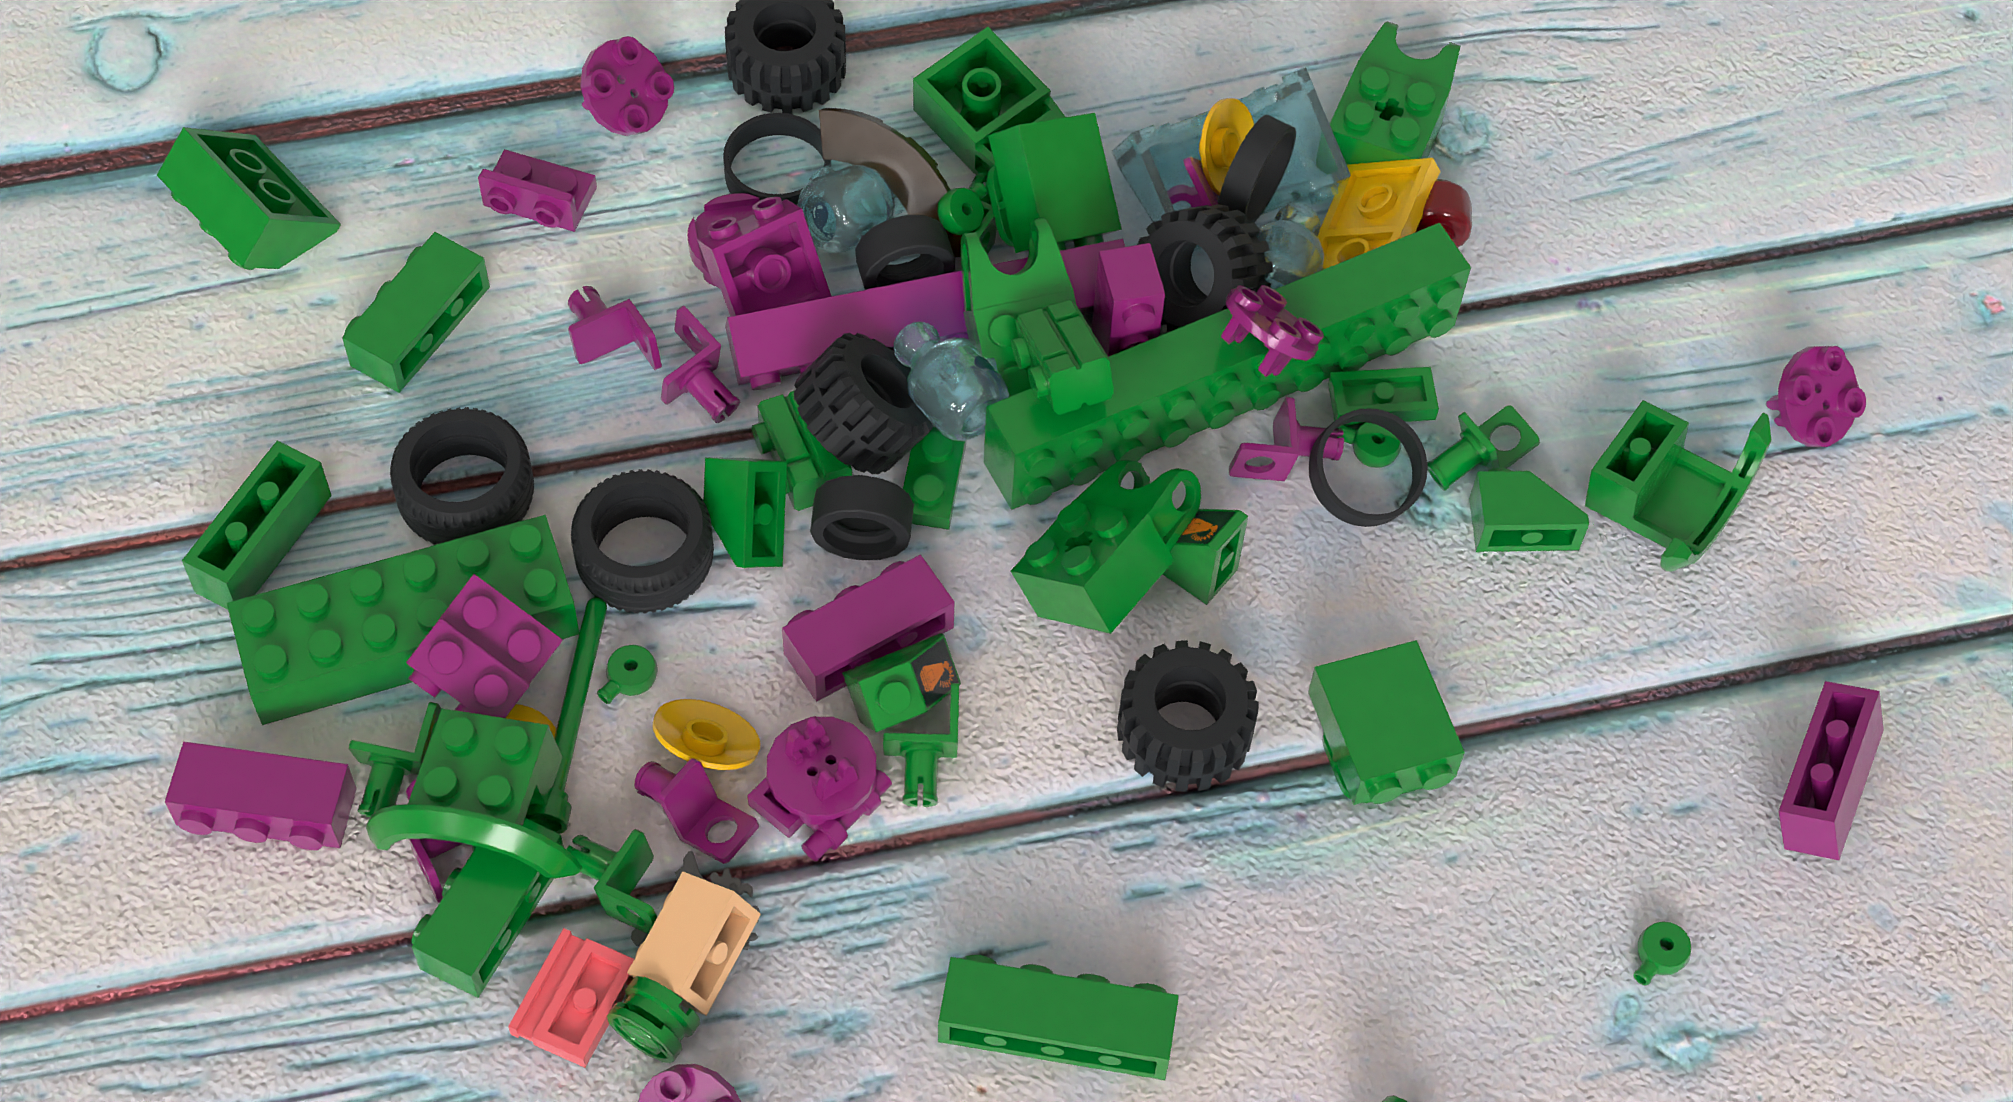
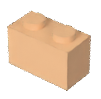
M682 872L673 890L667 895L663 908L645 941L639 946L635 959L627 973L633 978L641 976L660 983L683 999L680 1005L707 1016L761 914L736 892Z

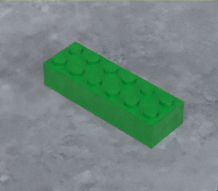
M546 514L226 603L249 694L261 724H269L412 683L408 678L415 669L409 666L406 661L473 574L561 639L579 635L574 601Z

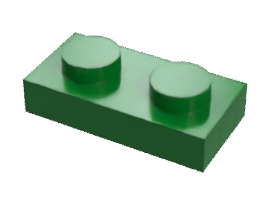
M1431 366L1330 372L1328 387L1334 421L1348 412L1366 408L1390 412L1405 422L1436 420L1439 406ZM1351 422L1344 425H1362L1365 422Z
M933 427L911 449L903 489L909 493L914 504L912 524L950 529L967 444V432Z

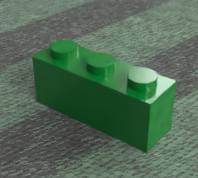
M434 232L422 246L416 247L410 253L406 265L393 280L385 282L380 287L375 300L361 316L353 318L348 324L342 340L350 366L400 393L490 288L484 257Z
M278 440L274 443L182 559L196 594L228 610L226 603L253 596L259 591L332 496L320 461Z
M525 818L523 827L542 834L564 847L560 834ZM472 845L473 853L464 867L455 868L446 880L442 891L443 899L432 915L426 914L417 924L412 936V950L420 970L479 998L554 878L544 877L534 868L508 855Z

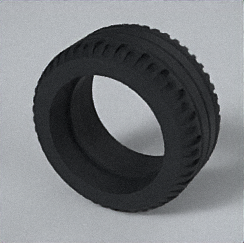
M459 407L454 410L450 408L444 412L441 410L437 414H430V417L423 418L421 422L418 421L415 423V426L409 428V432L403 435V438L399 440L391 460L390 480L403 520L419 537L434 545L520 522L525 517L532 502L534 477L529 452L523 438L507 420H503L502 417L496 416L492 412L487 413L483 409H469V407L460 409ZM465 455L482 456L497 462L505 469L503 476L491 490L482 496L468 501H442L429 496L421 490V485L426 476L436 466L454 457Z
M638 469L636 472L630 470L629 473L621 472L620 475L615 474L611 479L606 478L603 483H598L597 487H593L585 495L573 517L571 543L579 577L595 597L601 598L612 608L615 607L620 611L624 609L625 612H643V614L649 611L652 613L656 612V610L663 611L668 607L672 608L674 604L678 605L683 600H687L689 595H693L700 588L701 583L704 582L709 573L714 555L712 524L709 511L696 490L688 483H685L684 480L677 479L674 475L670 476L666 472L662 474L657 470L653 472L649 469L647 471ZM634 518H660L673 523L686 534V539L682 546L673 555L661 562L647 566H629L618 563L607 557L599 549L603 539L613 528Z

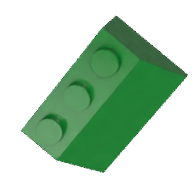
M183 127L157 173L160 180L172 191V198L188 208L200 221V228L208 235L216 238L228 251V257L233 263L247 270H254L255 268L280 269L335 234L341 226V223L256 135Z

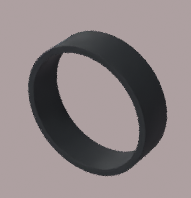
M768 113L753 117L739 125L729 136L723 152L725 181L730 194H750L759 197L760 200L769 197H780L782 201L787 199L801 207L803 211L807 209L810 200L816 199L819 201L824 196L831 182V160H824L822 171L809 185L797 191L784 194H768L756 191L743 184L731 169L735 156L743 147L759 138L773 135H785L801 139L812 145L823 158L821 131L815 124L793 114Z
M1262 116L1253 125L1240 145L1225 177L1218 204L1228 206L1229 211L1239 210L1246 215L1245 224L1256 222L1274 196L1287 169L1296 141V128L1272 116Z
M1358 409L1336 419L1318 436L1309 457V478L1317 499L1333 516L1356 526L1371 527L1392 521L1417 501L1427 479V457L1418 435L1401 418L1379 409ZM1351 422L1373 423L1390 431L1402 443L1411 462L1412 484L1407 498L1397 510L1385 514H1367L1349 507L1335 495L1327 482L1323 468L1324 448L1335 428Z

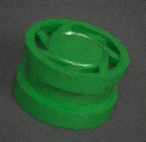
M636 976L625 989L627 998L624 1002H617L607 1014V1020L623 1039L641 1052L661 1062L672 1063L682 1051L681 1040L684 1037L693 1035L700 1025V1019L691 1008L685 1014L680 1005L683 999L670 989L649 978Z

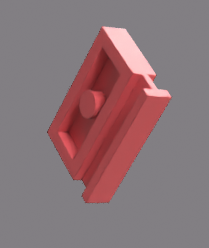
M563 928L508 1026L510 1034L517 1038L521 1036L528 1039L535 1046L586 1068L609 1025L607 1014L617 1002H622L626 994L625 989L633 979L627 972L634 958L588 938L586 940L572 935L571 931Z

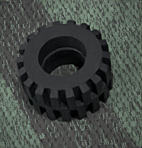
M739 0L735 4L736 11L729 12L727 26H725L727 72L729 80L733 83V89L738 95L744 94L747 103L752 106L760 103L762 104L763 111L771 113L774 109H782V113L793 114V109L801 108L803 112L812 110L813 103L815 102L823 105L830 100V92H838L841 87V79H844L846 75V35L843 15L840 9H834V2L832 0ZM786 46L799 48L792 51L773 50Z
M1218 204L1168 212L1161 216L1162 220L1153 221L1146 228L1149 236L1140 237L1137 245L1151 244L1163 284L1165 298L1161 325L1167 324L1168 332L1228 309L1226 297L1238 285L1255 292L1258 291L1261 285L1271 287L1272 283L1265 280L1266 274L1273 273L1272 262H1266L1264 256L1265 252L1270 251L1266 240L1259 242L1256 236L1261 230L1255 222L1245 224L1246 215L1241 211H1229L1228 206ZM1197 245L1207 253L1213 265L1214 282L1208 296L1198 288L1191 272V258Z
M845 333L838 337L796 379L794 384L796 388L794 400L799 405L797 408L798 412L806 422L811 434L839 461L845 465L849 464L855 470L863 473L868 471L873 475L890 470L933 428L932 424L935 422L931 398L926 393L925 386L913 369L892 349H889L874 338L871 340L864 334L856 333L853 335L852 333Z
M1188 640L1176 641L1175 649L1169 650L1165 643L1154 647L1153 657L1150 658L1143 654L1136 661L1135 671L1129 669L1124 680L1117 726L1118 741H1123L1122 753L1126 760L1135 758L1134 770L1143 777L1150 772L1154 775L1153 784L1164 788L1166 781L1176 783L1175 791L1187 792L1188 784H1196L1198 791L1210 789L1213 778L1221 784L1230 778L1232 768L1239 770L1245 762L1246 753L1250 750L1259 709V701H1255L1257 694L1254 681H1246L1248 670L1241 662L1234 666L1230 663L1232 654L1224 649H1221L1218 654L1210 651L1211 644L1199 641V647L1193 648L1188 647ZM1189 702L1206 709L1216 722L1204 729L1185 730L1168 723L1161 716L1159 710L1172 703Z

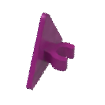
M1193 157L1183 159L1194 187L1176 185L1166 192L1168 205H1173L1179 201L1188 202L1191 205L1189 208L1218 205L1219 195L1208 184L1201 160Z

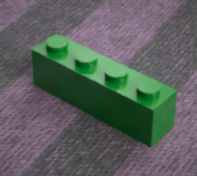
M968 955L964 959L950 957L938 1020V1042L1165 1080L1170 1060L1179 995L1167 993L1164 988L1149 983H1140L1133 987L1111 984L1105 977L1095 974H1081L1076 978L1057 975L1049 968L1036 964H1026L1020 968L998 965L993 959L982 955Z

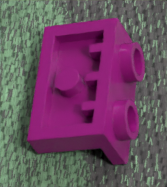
M505 149L494 170L482 169L478 176L483 206L490 207L501 214H514L535 220L546 227H559L575 232L597 188L596 176L593 174Z

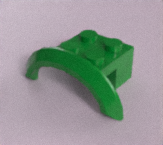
M1642 400L1592 468L1585 507L1665 547L1666 550L1661 555L1660 563L1663 570L1671 572L1696 563L1710 548L1736 511L1763 462L1772 440L1767 414L1762 413L1751 428L1744 449L1733 471L1730 472L1684 449L1689 422Z
M442 708L408 805H394L381 808L371 814L366 825L370 840L377 849L388 851L394 843L403 839L428 838L455 841L508 855L534 868L544 877L556 879L573 876L580 873L582 869L576 857L564 847L542 834L523 827L530 803L547 805L562 760V755L550 727L545 724Z

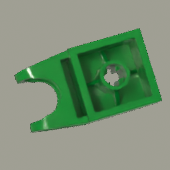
M1388 21L1385 22L1357 62L1327 128L1320 165L1344 173L1348 164L1428 158L1442 126L1461 45L1449 42L1436 56L1428 59H1415L1404 54L1397 46L1396 36L1399 26Z
M989 27L983 29L913 78V110L975 175L982 172L988 173L991 167L995 165L988 135L1020 124L1065 117L1051 98V90Z
M1043 217L1030 221L1028 259L1025 266L1014 275L1004 274L992 265L987 252L981 245L977 232L963 233L961 238V266L965 308L963 314L973 362L978 351V356L986 358L997 370L995 372L990 369H980L974 364L980 396L984 379L988 375L999 377V373L1002 378L1001 390L996 399L989 404L982 401L984 412H986V406L1031 388L1027 372L1028 368L1019 369L1011 347V339L1018 337L1015 322L1018 315L1040 308L1044 312L1047 311L1048 306L1070 299L1076 304L1074 291L1056 239L1048 222Z
M1121 460L1111 465L1071 504L1060 511L1054 523L1037 541L1027 548L1025 555L1010 571L1037 616L1111 634L1174 561L1170 551L1193 520L1200 507L1201 486L1199 480L1193 472L1176 468L1161 474L1150 483V477L1146 474L1142 463L1132 460ZM1128 472H1131L1134 477L1133 489L1121 487V482ZM1182 481L1186 490L1185 499L1182 505L1176 509L1173 505L1172 494Z

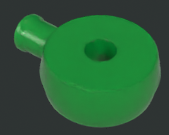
M976 182L971 189L953 188L941 197L938 203V217L948 232L955 235H963V233L973 232L981 225L984 216L981 199L988 193L986 186Z
M1365 422L1358 430L1346 427L1345 425L1340 426L1344 433L1340 438H1344L1345 443L1353 445L1355 456L1366 466L1373 468L1386 467L1394 462L1400 453L1401 442L1390 431L1379 425Z
M626 645L615 650L607 663L606 675L608 682L597 691L598 697L604 703L610 704L619 693L635 696L648 691L654 684L658 672L657 663L653 655L646 648L639 645Z
M1662 921L1650 925L1641 933L1638 940V956L1642 964L1633 973L1635 980L1647 986L1656 974L1671 975L1687 965L1691 957V941L1687 933L1680 926Z

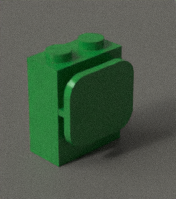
M1095 113L1020 124L988 135L995 163L987 175L988 192L998 233L1007 245L1014 247L1015 253L1029 251L1030 221H1033L1035 218L1043 217L1046 219L1054 234L1059 251L1066 250L1065 244L1074 242L1075 248L1104 242L1103 235L1122 230Z
M1417 640L1314 667L1308 694L1324 731L1322 744L1341 791L1352 800L1353 805L1370 802L1382 804L1407 792L1422 788L1425 790L1437 789L1447 785L1457 776L1465 752Z

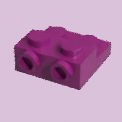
M769 197L760 200L752 207L753 215L737 221L735 217L719 219L708 226L709 235L698 239L713 285L721 289L730 317L832 297L803 210L787 199L782 201L780 197Z
M473 574L406 661L409 666L415 669L408 679L434 698H436L441 690L445 691L460 702L455 708L456 711L506 718L563 640Z

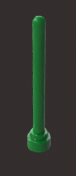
M599 597L589 599L585 607L554 737L562 755V760L547 805L530 803L525 817L558 834L564 833L567 830L572 806L568 802L569 796L564 791L607 612V603Z

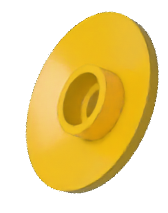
M1235 98L1221 99L1213 105L1205 119L1199 142V154L1205 178L1211 189L1219 196L1230 165L1240 145L1254 125L1248 108Z
M696 699L673 700L660 706L653 718V731L660 743L670 752L687 762L691 758L700 761L703 768L717 770L743 768L757 758L760 750V738L752 725L737 713L715 703Z

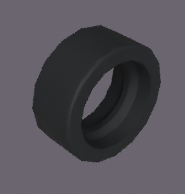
M905 215L888 219L872 227L864 234L855 248L856 263L865 290L955 271V257L946 229L938 220L925 215ZM922 254L909 262L888 265L890 262L903 256Z
M865 475L841 476L826 481L816 489L810 533L816 544L827 552L840 557L855 560L886 559L898 555L908 547L911 538L914 504L909 493L897 484L882 478Z

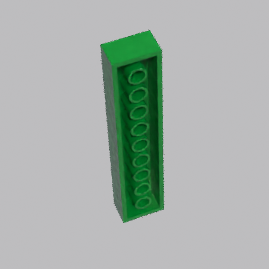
M1440 223L1422 229L1274 289L1286 299L1287 304L1284 308L1296 318L1301 317L1309 320L1323 332L1324 337L1319 342L1318 351L1313 358L1307 361L1292 358L1279 375L1274 376L1271 373L1265 377L1258 370L1269 351L1264 345L1265 343L1250 332L1241 343H1237L1234 340L1228 344L1221 338L1223 331L1232 318L1229 309H1225L1109 356L1114 394L1109 400L1090 406L1085 402L1080 409L1058 415L1053 411L1046 397L1037 399L1030 388L986 406L983 463L1011 510L1025 504H1039L1058 490L1073 484L1081 486L1089 483L1099 473L1106 471L1117 461L1132 460L1138 462L1147 453L1164 446L1167 448L1178 446L1186 441L1189 436L1207 428H1221L1230 423L1234 417L1248 411L1267 409L1280 398L1296 391H1310L1321 384L1323 380L1328 379L1330 372L1357 371L1368 361L1385 354L1389 356L1399 354L1410 344L1429 336L1436 338L1444 335L1455 326L1471 266Z

